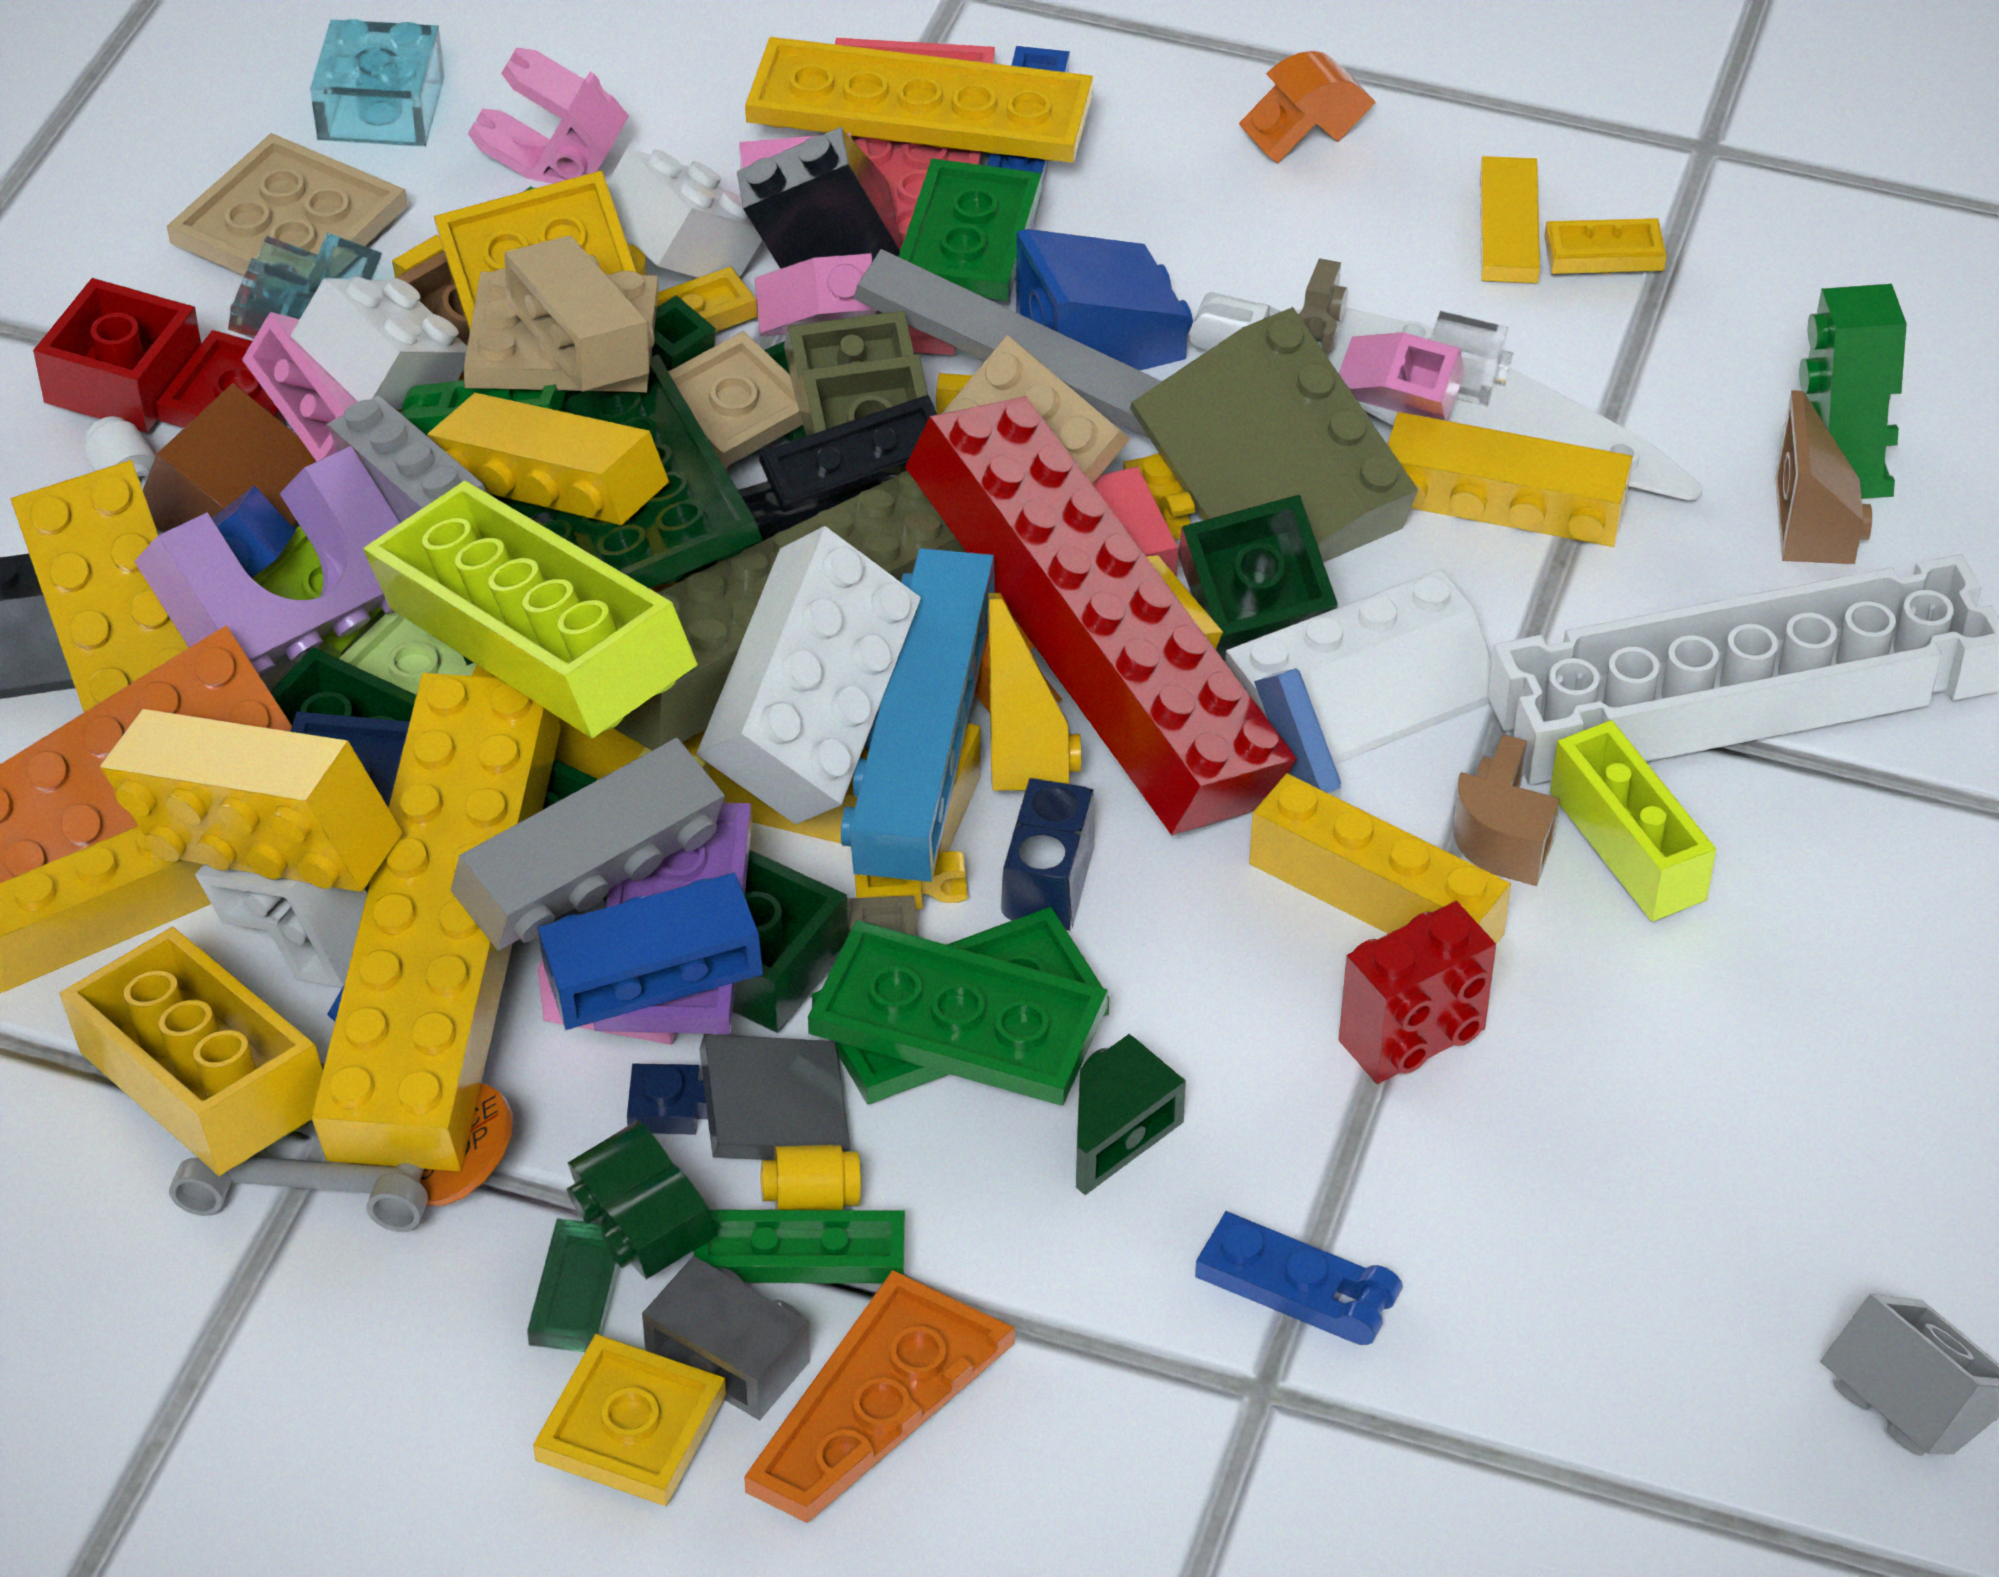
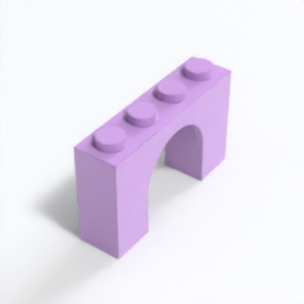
M352 446L304 467L280 493L320 559L323 572V587L319 598L311 600L287 599L275 595L257 584L241 566L208 512L158 535L134 561L188 647L193 646L227 625L259 676L263 677L276 666L273 662L274 660L286 654L291 662L299 660L313 647L318 648L323 644L322 636L332 631H335L339 638L347 636L365 625L371 619L368 613L380 607L386 615L395 612L390 609L362 548L400 524V521Z

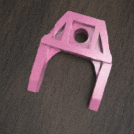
M516 48L509 59L511 62H507L501 74L514 91L562 119L551 139H548L503 111L482 108L476 119L478 123H473L468 135L480 151L527 179L553 184L597 172L629 115L612 95L604 91L600 85V80L591 71L586 79H583L537 50Z

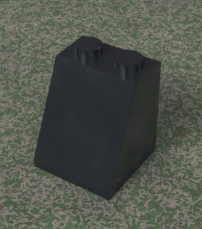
M842 127L823 135L811 137L802 144L769 158L759 159L750 166L737 171L743 210L780 269L811 258L871 253L873 262L881 249L897 257L899 256L902 246L889 183Z

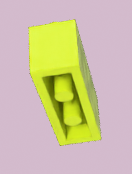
M1613 720L1557 740L1550 787L1551 795L1560 798L1559 805L1651 922L1706 901L1716 847Z

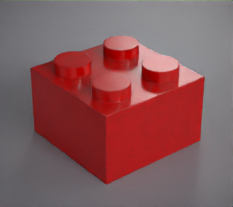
M91 278L33 350L44 403L98 419L109 416L120 417L134 424L139 431L147 433L158 419L156 402L201 345L195 306Z

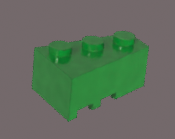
M1892 283L1821 288L1817 313L1810 314L1808 318L1809 357L1803 358L1799 367L1801 390L1804 391L1860 480L1861 499L1894 497L1895 479L1888 472L1885 463L1886 446L1898 445L1899 428L1896 424L1887 425L1891 394L1902 393L1907 323Z

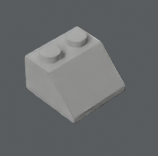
M1869 1294L1820 1360L1825 1367L1838 1377L1834 1382V1386L1845 1398L1865 1410H1869L1871 1406L1891 1422L1887 1428L1891 1437L1904 1448L1919 1456H1923L1925 1452L1927 1454H1955L1999 1418V1363L1921 1299Z

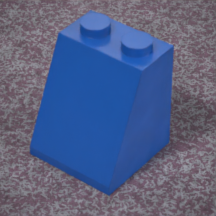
M1033 229L1017 231L1016 313L1139 371L1186 359L1187 334H1189L1193 323L1191 310L1185 300H1178L1172 290L1170 276L1166 267L1163 264L1157 265L1145 244Z

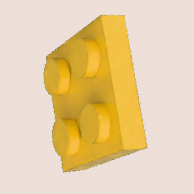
M595 1334L533 1444L535 1461L667 1507L726 1396L725 1378Z

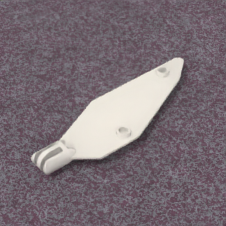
M1209 292L1205 294L1189 332L1190 342L1198 348L1210 350L1242 327L1277 314L1280 310L1267 304ZM1345 307L1341 322L1336 321L1335 346L1331 352L1325 354L1338 373L1340 372L1352 336L1404 332L1458 347L1461 350L1465 373L1448 421L1633 455L1629 480L1630 487L1684 500H1695L1702 494L1703 487L1701 483L1648 440L1440 329L1428 327L1418 321H1402ZM1302 309L1296 310L1298 314L1302 311ZM1317 341L1320 347L1322 348V342ZM1358 401L1363 410L1392 426L1394 425L1397 415L1396 411Z

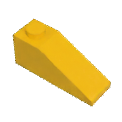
M988 593L992 790H1026L1029 778L1069 784V772H1081L1080 734H1069L1066 717L1001 593Z

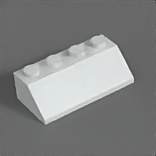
M1442 569L1226 650L1225 663L1265 716L1266 713L1254 681L1294 668L1300 670L1334 764L1490 704L1487 693L1491 658L1474 607Z

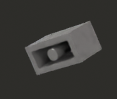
M695 1256L691 1257L642 1312L645 1351L724 1377L726 1382V1396L724 1400L759 1421L810 1363L808 1321L803 1319L793 1306L782 1300L772 1301L747 1287L734 1272L722 1267L714 1268Z

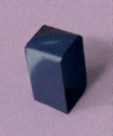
M1035 778L1028 779L1003 867L1001 911L1009 920H1015L1052 907L1064 928L1070 931V896L1073 927L1094 850V789ZM1081 831V834L1077 835L1073 832ZM1047 835L1056 838L1063 844L1065 856L1054 867L1037 869L1028 866L1022 861L1019 855V848L1030 837Z

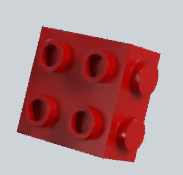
M1456 900L1434 912L1428 911L1417 915L1406 926L1379 939H1369L1361 943L1353 952L1346 955L1338 1041L1376 1084L1399 1073L1407 1074L1413 1072L1428 1058L1454 1045L1462 1046L1471 1042L1486 1027L1496 952L1495 941Z

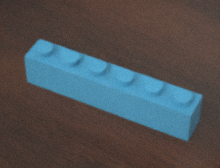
M919 548L913 573H903L901 583L919 595L921 599L883 695L880 709L877 711L865 742L866 749H869L867 759L859 758L854 771L853 795L858 798L855 807H845L841 824L842 846L851 847L853 874L932 882L989 632L988 593H996L994 555Z

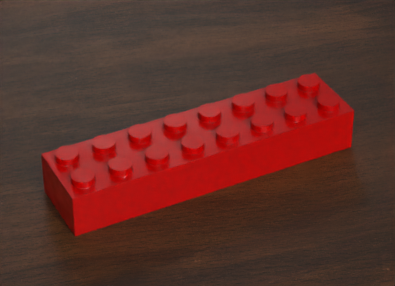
M1027 396L929 417L905 466L906 470L967 553L994 555L996 593H1001L1016 622L1171 836L1253 812L1286 773H1289L1297 758Z

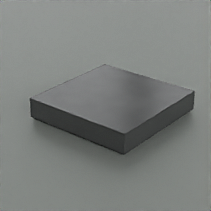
M704 1034L699 1051L712 1158L773 1160L775 1146L841 1145L842 1151L851 1150L835 1041Z

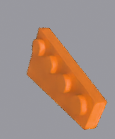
M892 1270L744 1476L745 1493L806 1523L810 1522L1015 1344V1327Z

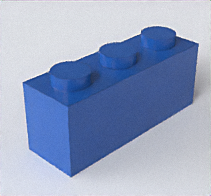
M735 872L715 878L699 879L689 885L647 897H634L621 904L582 915L565 916L556 922L537 927L544 969L565 1031L763 975L759 934Z

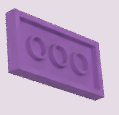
M722 803L716 821L717 829L706 843L693 851L687 852L682 848L667 856L655 871L639 881H632L628 878L610 888L607 893L605 908L621 904L634 897H647L689 885L699 879L715 878L733 872L736 873L745 897L752 829L751 803ZM736 983L594 1022V1031L731 1034Z

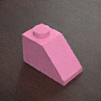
M871 253L811 258L755 277L760 336L786 334L788 326L876 314V309L853 299L858 283L872 263Z

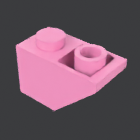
M1399 332L1352 336L1339 375L1357 401L1396 412L1448 421L1465 371L1460 348Z

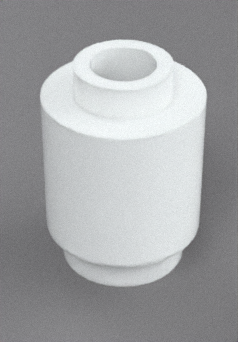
M116 416L105 417L93 423L84 437V455L92 470L97 471L132 460L143 490L155 455L137 427Z

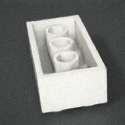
M826 526L780 548L696 755L795 825L842 805L921 597Z

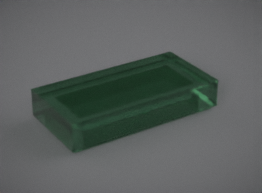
M556 1219L527 1329L529 1346L585 1352L595 1334L603 1336L620 1266L615 1262L603 1242L601 1232L606 1229L601 1223L591 1222L587 1224L585 1221Z

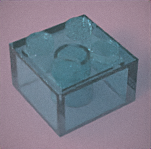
M331 19L310 87L317 140L426 147L444 81L439 25H424L413 22L388 23L362 21L359 19Z

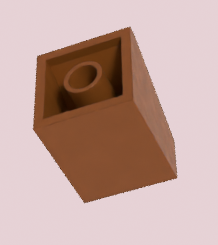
M232 383L156 454L145 482L143 493L156 529L166 532L207 512L212 519L255 485L296 530L300 525L280 493L304 467L317 461L293 431Z

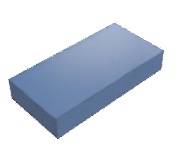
M1294 668L1254 681L1269 722L1297 758L1288 774L1326 793L1340 789L1341 781L1300 670Z

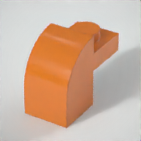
M1306 51L1282 60L1266 73L1275 86L1238 124L1266 155L1278 164L1315 124L1320 126L1338 142L1376 101L1329 55L1319 51Z

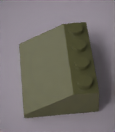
M1294 307L1242 327L1131 402L1130 410L1183 490L1191 495L1194 506L1203 520L1300 494L1323 563L1403 529L1418 492L1411 478Z

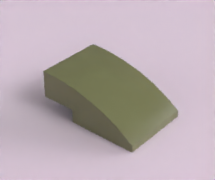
M904 310L793 325L787 328L784 350L806 436L928 395L919 354L914 355Z

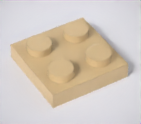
M744 331L668 371L724 468L803 425L790 375Z

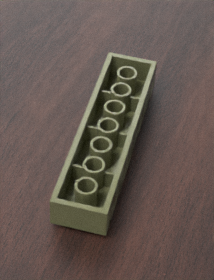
M904 471L900 475L869 490H865L843 503L821 511L806 521L778 532L775 536L742 551L732 558L725 559L701 572L690 575L688 578L657 592V594L673 603L698 665L677 679L670 689L654 695L624 716L623 720L613 729L650 750H654L676 737L683 742L706 730L780 548L815 530L826 526L900 582L903 573H913L919 548L955 552L966 551L909 472Z

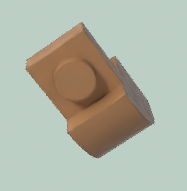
M1502 734L1494 757H1482L1476 776L1460 772L1453 834L1460 851L1477 867L1500 877L1537 886L1554 842L1560 798L1520 788L1527 740Z

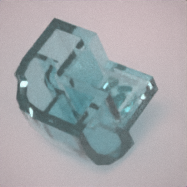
M328 232L318 255L266 236L257 259L252 257L233 301L228 330L254 339L270 312L300 319L324 278L351 279L356 276L366 280H374L378 272L382 253Z

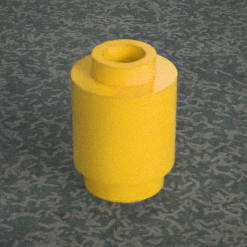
M841 1145L775 1146L773 1160H761L760 1183L762 1202L774 1201L775 1210H843V1207L859 1206L861 1173L858 1151H842Z

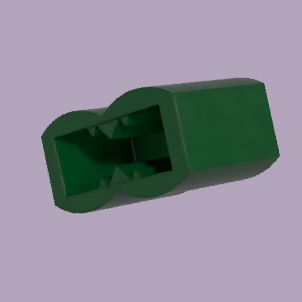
M639 1120L567 1162L575 1182L566 1189L572 1204L587 1224L597 1219L606 1229L601 1232V1237L609 1253L622 1269L632 1264L647 1280L718 1236L709 1208L686 1175L671 1161L654 1135Z

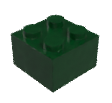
M1300 494L1182 526L1178 556L1191 595L1223 631L1216 651L1224 661H1226V650L1338 607Z

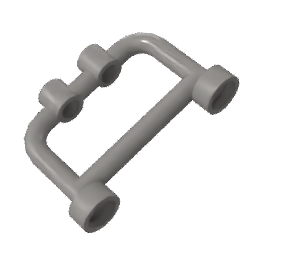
M251 1156L244 1163L218 1176L197 1157L186 1159L179 1164L169 1187V1195L178 1207L186 1212L200 1216L213 1215L221 1209L231 1182L371 1193L366 1206L368 1215L381 1227L397 1232H406L416 1228L420 1223L428 1202L427 1191L420 1184L425 1169H420L415 1165L407 1163L399 1164L395 1168Z

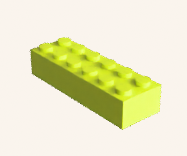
M465 480L362 548L390 609L592 739L601 732L617 726L624 716L654 695L670 689L677 679L698 665L671 601Z

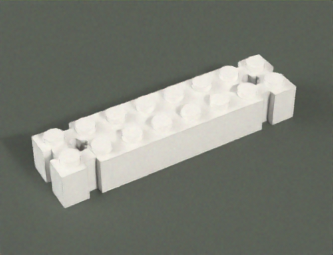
M1958 554L1916 562L1914 574L1900 578L1894 568L1890 567L1565 630L1563 643L1546 645L1542 635L1496 643L1493 645L1487 696L1503 731L1513 729L1515 738L1527 740L1523 774L1528 784L1532 785L1552 780L1557 740L1613 720L1647 762L1929 706L1932 693L1942 691L1950 696L1953 701L1999 692V617L1992 605L1977 608L1982 587L1964 556Z

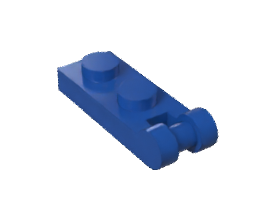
M1225 1211L1196 1260V1278L1359 1345L1373 1343L1383 1325L1381 1312L1383 1309L1393 1307L1403 1289L1400 1278L1386 1267L1371 1265L1367 1268L1228 1211ZM1343 1294L1356 1301L1343 1303L1338 1300Z

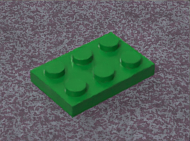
M931 158L898 257L986 299L1008 301L1016 276L1017 231L1030 229L1042 191V173Z

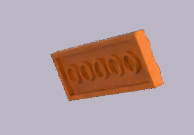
M227 625L0 764V883L138 826L130 812L125 810L116 800V791L101 770L100 765L142 709L291 732L292 725Z

